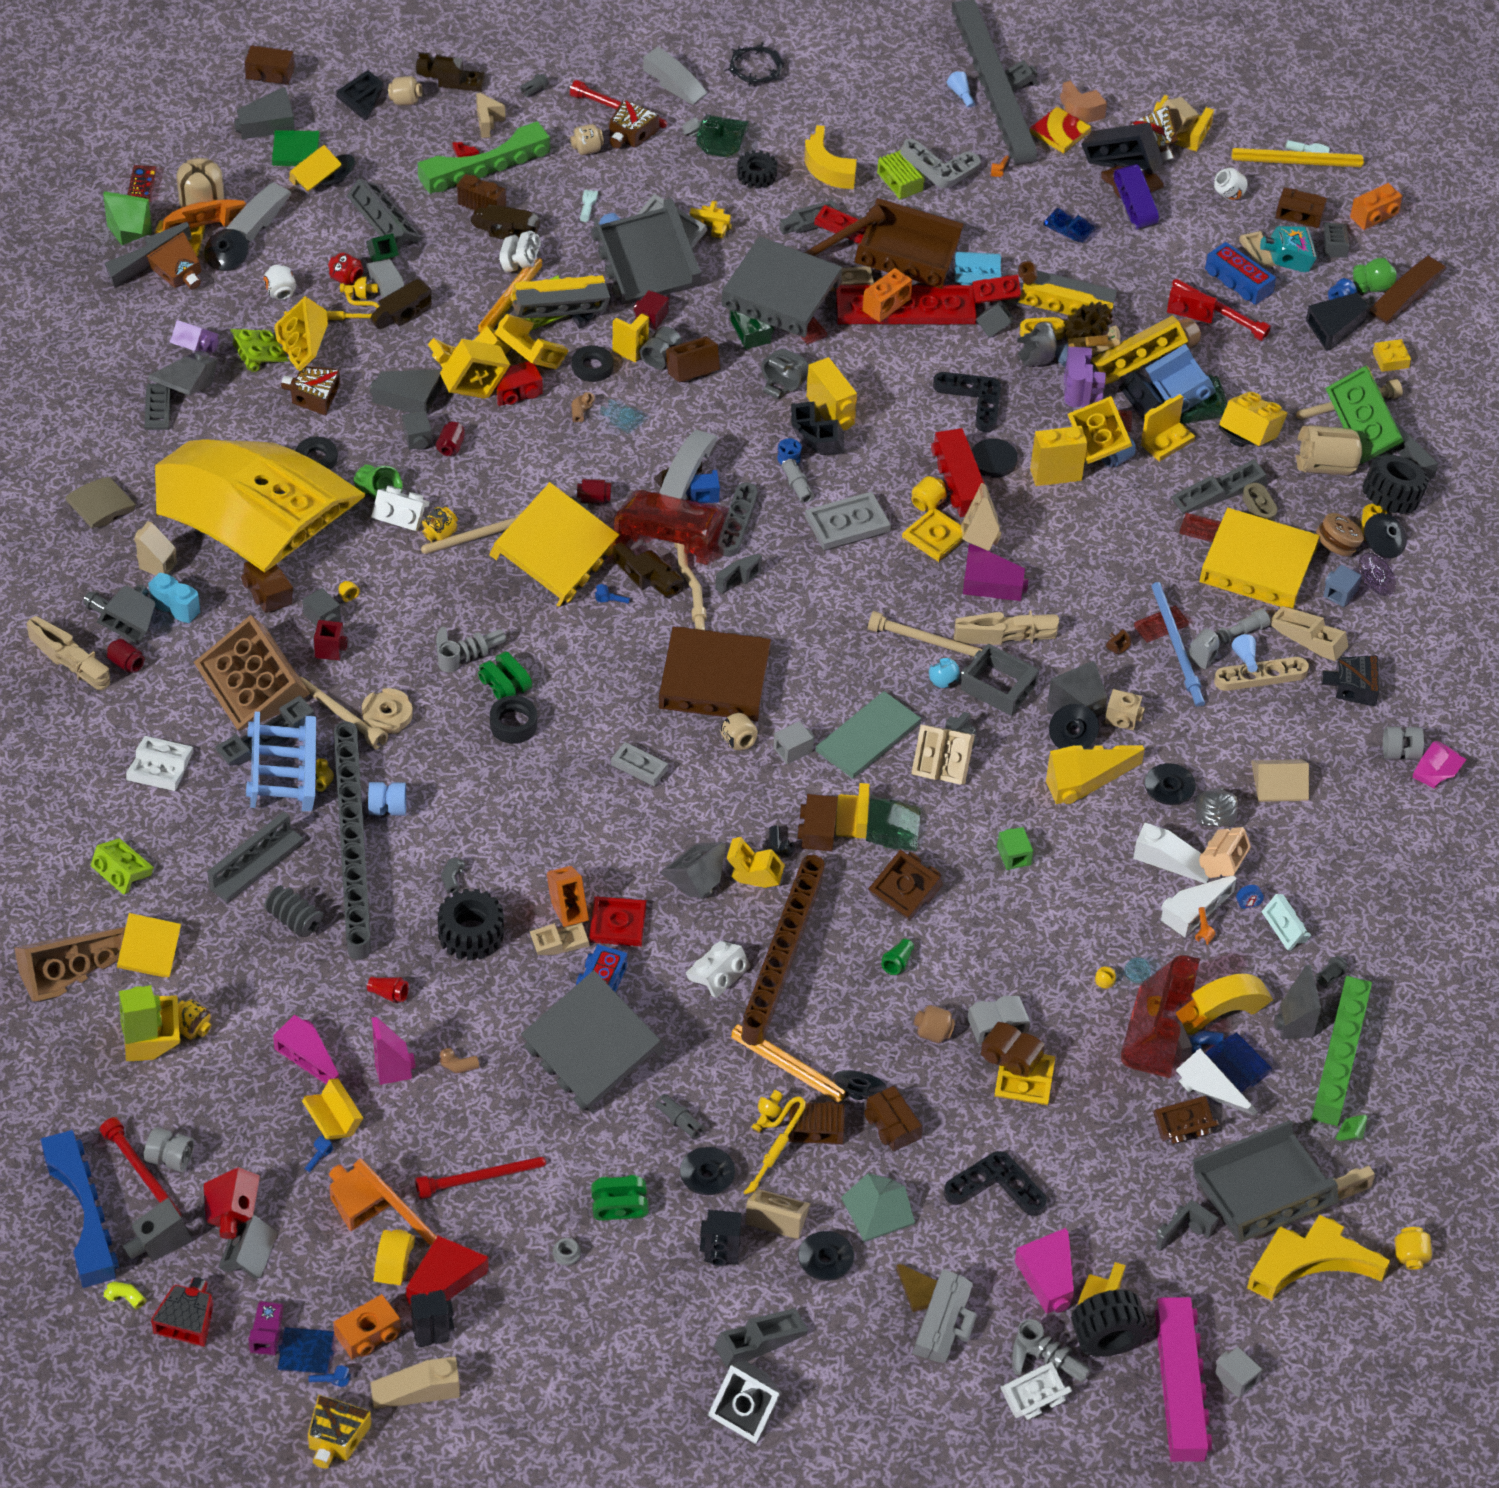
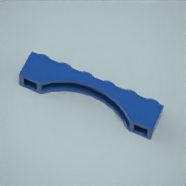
M73 1130L41 1138L42 1151L49 1175L60 1180L74 1193L84 1211L83 1230L80 1240L73 1251L82 1288L116 1279L114 1269L119 1268L116 1253H110L108 1246L112 1245L109 1230L102 1229L101 1223L105 1222L102 1207H96L94 1202L99 1200L95 1184L89 1185L87 1179L92 1177L88 1161L82 1162L81 1156L85 1155L82 1140L75 1139Z

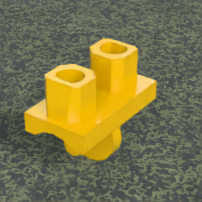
M712 200L710 206L702 205L701 209H690V216L704 225L712 227V237L724 238L726 231L731 229V216L724 214V209L717 208V201Z

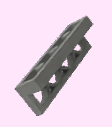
M360 178L357 180L347 197L379 236L393 233L398 250H400L406 239L413 242L421 241V235L378 184Z
M285 811L209 869L207 871L209 889L228 903L304 843L303 837L291 829L290 816Z

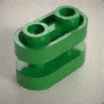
M507 651L495 657L496 665L490 660L479 665L478 677L480 681L492 688L493 694L498 700L506 696H516V688L521 693H524L533 686L527 671Z
M637 1175L598 1178L591 1184V1196L594 1200L592 1204L593 1217L598 1221L645 1217L649 1212L648 1200L645 1198L647 1194L646 1181Z

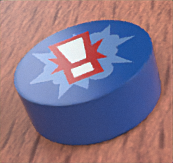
M1247 885L1238 891L1236 899L1239 906L1245 909L1259 906L1264 899V895L1259 886Z

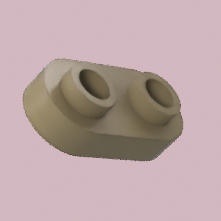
M1259 483L1246 485L1243 490L1242 499L1251 515L1274 521L1276 519L1277 506L1267 489Z

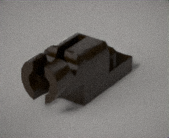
M418 53L419 58L416 60L417 75L438 79V87L482 92L485 72L463 70V58L442 56L441 54H436L435 57H432L431 53Z
M622 542L613 546V561L641 590L652 586L667 599L683 591L684 586L681 583L684 580L676 571H672V567L654 551L648 550L636 556L633 550L628 549Z

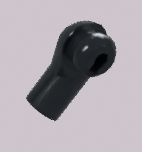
M773 825L769 827V848L781 857H790L795 851V844L793 842L789 844V840H782L780 826Z

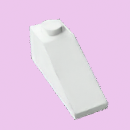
M1144 823L1136 841L1133 859L1203 883H1207L1209 879L1206 876L1205 870L1200 865L1199 858L1201 853L1169 830Z
M1229 876L1179 891L1173 898L1169 897L1161 907V910H1163L1161 921L1186 938L1201 923L1198 908H1205L1207 918L1234 892L1237 878Z
M1200 1048L1176 1069L1182 1077L1179 1082L1189 1093L1194 1090L1200 1096H1206L1207 1099L1254 1116L1258 1113L1253 1105Z

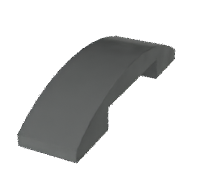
M298 696L279 708L280 715L263 725L299 728V726H304L306 716H314L315 713L301 696ZM235 734L215 746V750L229 766L248 762L251 760L252 737L245 735L239 738ZM259 735V745L278 746L290 739V737Z

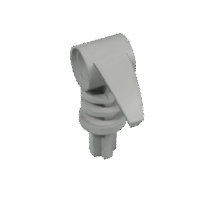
M441 627L436 638L439 668L444 672H454L459 669L461 665L460 660L468 662L470 657L476 659L478 654L482 657L488 655L489 648L506 641L504 631L498 629L483 636L477 632L473 634V639L468 637L465 638V642L460 640L456 643L448 641L446 627Z
M1027 1319L1020 1323L1012 1353V1368L1015 1375H1021L1026 1355L1033 1354L1039 1360L1044 1357L1045 1364L1052 1362L1057 1373L1062 1369L1080 1382L1088 1378L1091 1369L1071 1356L1073 1349L1068 1346L1061 1349V1343L1057 1341L1053 1344L1051 1336L1044 1338L1043 1326L1036 1320ZM1025 1336H1031L1035 1339H1027Z

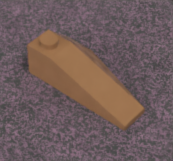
M125 927L14 947L19 975L31 1000L35 1002L60 996L67 992L65 987L76 980L80 983L87 980L86 974L94 969H105L118 961Z

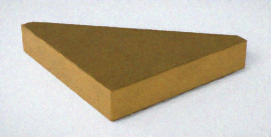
M1108 335L1068 339V347L1107 345Z
M898 1264L896 1270L912 1312L928 1309L937 1280L907 1266Z

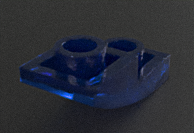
M1058 207L1046 218L1043 224L1081 243L1096 229L1095 226L1081 216L1077 215L1073 219Z

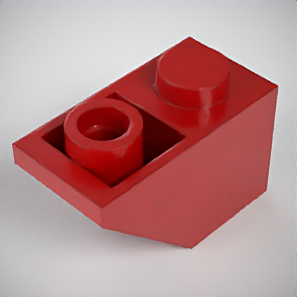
M528 361L510 366L497 387L498 406L512 405L517 401L527 398L534 399L538 395L543 394V379L535 364Z

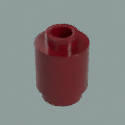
M454 421L444 425L436 442V449L444 456L457 455L465 438L464 427Z
M582 479V483H577V498H581V503L604 504L605 501L610 502L611 482H605V480Z
M124 639L112 641L107 648V658L126 672H138L145 662L142 652Z

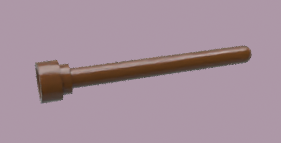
M876 204L869 208L866 216L803 253L816 256L871 223L872 225L875 223L880 224L886 220V217L880 206Z

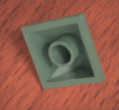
M867 1173L841 1197L864 1242L915 1224L905 1186L892 1179Z

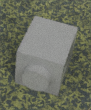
M799 721L774 733L773 748L786 764H790L813 752L814 736L811 730L806 729Z
M1236 1347L1230 1353L1224 1352L1216 1361L1215 1377L1238 1398H1241L1259 1383L1262 1369L1239 1347Z

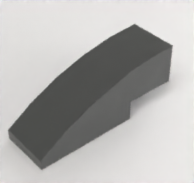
M796 1308L748 1319L744 1327L723 1331L720 1333L714 1347L726 1368H729L732 1364L741 1360L750 1361L797 1340L807 1334L808 1328Z

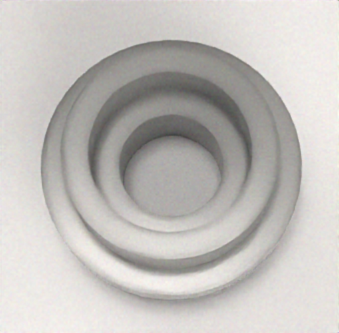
M694 117L682 125V132L684 135L689 134V136H693L701 131L700 126L703 123L697 117Z
M563 1238L553 1247V1258L558 1264L564 1266L573 1265L580 1258V1246L573 1239ZM568 1250L572 1254L564 1255L562 1252Z

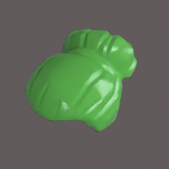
M1376 258L1366 265L1359 264L1353 268V282L1356 289L1361 293L1387 291L1395 283L1397 273L1386 258Z
M365 464L354 476L355 487L363 493L369 494L374 499H376L378 489H387V486L397 487L402 491L403 483L398 471L390 466H378L375 468L372 465Z

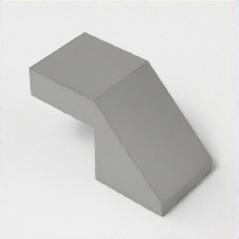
M390 258L367 264L372 284H378L382 298L404 286L402 276Z

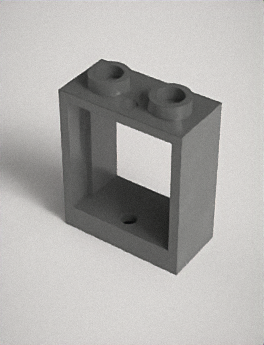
M988 643L982 651L979 650L975 654L969 667L965 666L960 674V679L962 680L960 690L1012 716L1037 686L1039 669ZM988 665L1018 680L1008 694L977 679Z

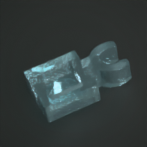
M612 399L608 400V406L611 409H606L603 406L600 407V413L605 417H610V423L627 434L643 422V415L627 405L619 408L617 402Z

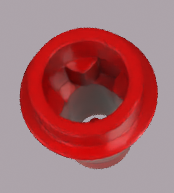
M371 976L367 983V991L396 1004L398 1001L404 1002L406 1000L409 984L402 977Z

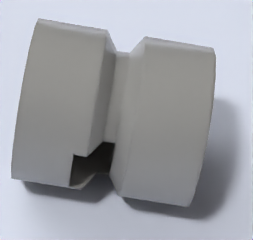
M1386 726L1384 728L1383 753L1385 759H1400L1401 756H1404L1407 760H1421L1424 749V734L1421 727H1407L1405 731L1401 727ZM1404 739H1407V740H1406V747H1407V748H1404Z
M155 1127L146 1142L144 1160L159 1166L165 1163L167 1168L182 1173L185 1171L193 1155L194 1139L182 1134H177L173 1137L171 1131Z

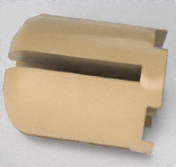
M192 158L179 167L176 178L180 208L198 202L224 200L221 169L212 160Z
M1314 425L1302 426L1297 441H1301L1300 455H1296L1299 471L1348 476L1355 472L1362 456L1361 440L1357 432L1347 428Z

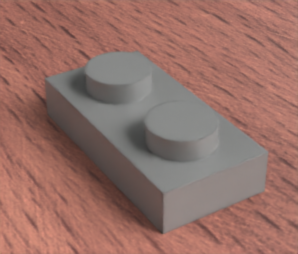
M626 742L623 743L611 758L612 766L652 786H655L668 770V763Z

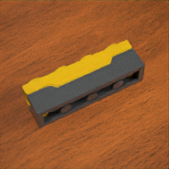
M1037 270L1038 277L1033 284L1028 286L1023 283L1019 303L1066 315H1073L1075 309L1082 307L1083 304L1087 307L1091 302H1094L1095 305L1098 302H1101L1102 305L1106 304L1112 312L1117 290Z
M589 275L577 278L566 277L554 280L544 279L530 282L521 281L514 283L511 293L515 314L517 317L524 319L606 312L610 300L603 275Z

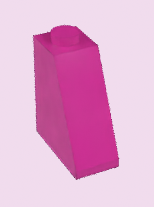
M1061 1229L1016 1249L1015 1263L1046 1314L1053 1311L1056 1313L1065 1311L1072 1303L1074 1292L1069 1233L1067 1229Z

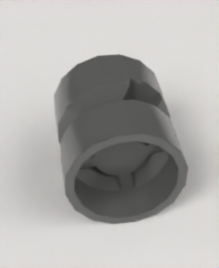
M662 326L641 347L640 355L646 364L661 370L667 365L666 349L682 344V338L674 329Z

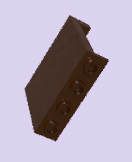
M877 198L875 205L878 204L886 220L880 224L875 223L872 225L871 223L867 226L863 239L858 244L854 263L887 273L896 268L914 281L942 289L960 241L964 224Z
M673 626L659 692V709L726 718L732 714L742 713L751 721L758 722L767 663L771 650V639Z

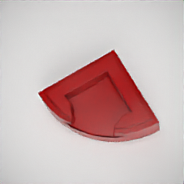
M452 142V148L456 157L480 154L474 146L464 145L463 142Z

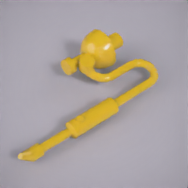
M367 277L357 279L354 285L340 283V293L345 292L347 301L350 304L379 307V304L373 301H354L351 299L353 291L357 297L365 300L367 299V293H378V284H367ZM326 311L327 320L371 318L372 315L348 314L344 311Z
M774 1090L769 1099L760 1097L758 1111L761 1116L756 1124L753 1123L751 1126L753 1130L759 1133L762 1131L761 1127L774 1128L780 1125L794 1103L799 1102L800 1107L784 1133L779 1134L769 1152L764 1155V1160L762 1161L764 1165L754 1181H751L750 1185L745 1189L744 1194L756 1191L759 1186L758 1183L768 1167L773 1166L789 1140L788 1135L805 1109L806 1103L802 1097L797 1096L789 1100L783 1110L778 1106L784 1096L779 1091ZM778 1117V1119H777L776 1121H774V1122H771V1121L769 1120V1119H775V1118Z

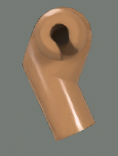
M585 392L573 400L571 404L573 422L584 421L583 412L588 410L595 401V397L591 392Z
M445 1048L440 1052L441 1065L454 1073L479 1069V1061L476 1055L460 1059L454 1056L455 1053L451 1048Z

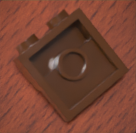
M900 849L868 890L872 895L910 921L924 903L929 904L944 884L940 878L942 875L932 866L926 868L921 864L922 860L914 853L909 852L906 854Z

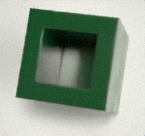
M393 233L366 241L371 262L399 256Z

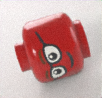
M345 252L333 256L328 263L330 277L339 283H344V285H353L357 279L363 276L364 270L361 261Z

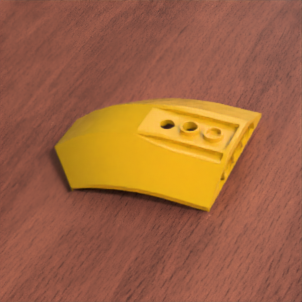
M193 440L186 442L155 465L156 517L161 515L174 519L211 536L263 572L268 571L365 497V493L323 465L292 449L271 442ZM266 479L268 483L266 485H258L255 483V480ZM275 491H276V492H282V491H284L285 493H284V494H276Z

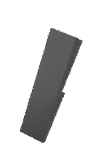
M188 223L179 224L144 238L145 247L105 262L108 276L114 288L148 268L150 265L147 255L183 232L188 241L191 240L192 236Z
M1395 421L1404 441L1389 449L1388 452L1397 450L1401 457L1419 465L1426 472L1429 479L1435 478L1438 463Z
M1253 459L1217 479L1211 475L1171 496V499L1184 515L1243 494L1244 487L1250 483H1259L1263 486L1268 485L1267 475L1256 460ZM1181 500H1183L1187 506H1183Z

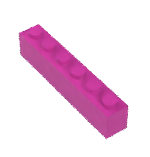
M1191 1297L1157 1298L1154 1312L1170 1462H1205L1207 1452L1212 1451L1211 1434H1206V1426L1209 1425L1208 1408L1203 1407V1400H1206V1385L1200 1381V1375H1203V1359L1198 1358L1197 1350H1200L1201 1345L1200 1334L1195 1333L1194 1327L1198 1323L1197 1309L1192 1308Z

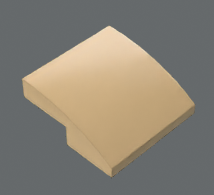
M921 724L911 774L965 785L975 735Z

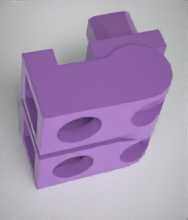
M1068 347L1064 373V400L1071 407L1082 406L1083 408L1090 403L1093 404L1103 399L1105 372H1093V365L1090 364L1092 348Z

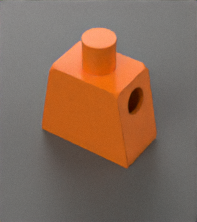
M572 866L548 871L547 880L551 903L563 927L589 921L582 876ZM566 903H571L573 907L569 909Z
M337 1165L330 1171L329 1177L334 1181L329 1186L330 1199L351 1232L391 1206L356 1168L348 1172L342 1165Z

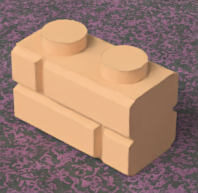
M1243 827L1232 828L1231 830L1220 829L1217 830L1212 840H1209L1206 850L1200 854L1199 858L1200 865L1205 870L1208 878L1220 877V875L1223 877L1234 876L1251 847L1245 829Z

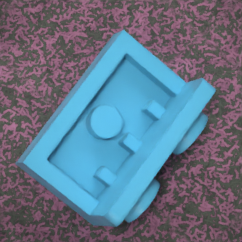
M956 252L955 282H959L960 285H972V281L1001 277V255Z

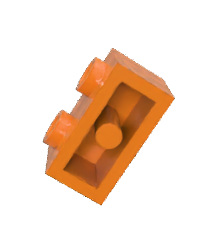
M1386 183L1354 198L1350 218L1363 230H1366L1399 214L1402 195L1393 186Z

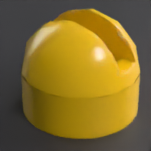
M343 581L338 587V594L344 602L357 598L360 593V589L351 581Z
M1103 966L1097 970L1095 982L1099 987L1111 988L1116 982L1115 970L1108 966Z

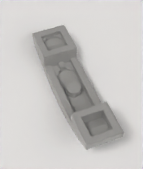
M695 430L685 440L666 474L655 509H660L665 514L678 517L688 498L686 491L703 458L709 457L718 439L716 435Z

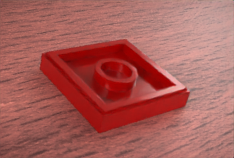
M594 896L589 942L642 947L647 900Z

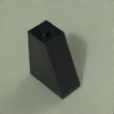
M1358 292L1308 306L1306 322L1325 350L1329 351L1365 323L1368 305Z

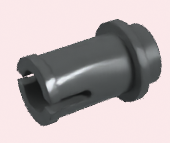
M536 74L532 80L520 85V91L522 93L527 90L523 95L528 98L541 89L545 90L549 85L548 79L544 74Z
M96 591L88 592L83 600V604L86 605L88 610L92 608L102 614L104 608L109 603V601L100 597Z
M1341 956L1331 957L1328 960V964L1315 975V980L1327 988L1340 974L1344 975L1346 973L1347 962Z

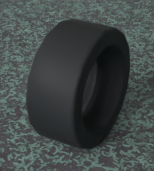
M521 696L503 697L496 701L490 710V730L494 737L502 742L509 744L525 742L537 730V709L527 698ZM508 712H519L526 715L529 721L518 727H509L500 723L499 718Z

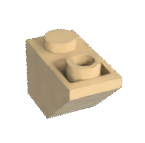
M147 521L143 528L136 532L134 538L139 569L154 575L158 573L169 574L177 563L176 547L152 522Z

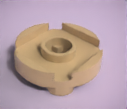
M386 688L377 694L374 691L362 703L363 722L370 727H380L387 734H397L407 727L412 720V703L409 702V697L404 692L397 689ZM388 708L392 710L391 713L382 712V710L386 711Z

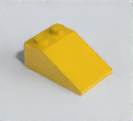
M1112 396L1067 414L1072 427L1082 426L1087 440L1085 459L1088 464L1132 447Z

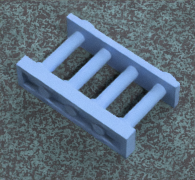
M255 712L253 722H248L247 737H252L251 782L247 781L246 797H250V808H255L257 795L297 798V801H302V811H312L315 800L316 717L306 716L304 726L292 728L260 725V712ZM259 735L298 738V741H303V746L299 745V748L259 745ZM259 755L298 758V761H302V766L299 765V768L259 765ZM258 775L298 778V781H302V786L291 788L258 785Z

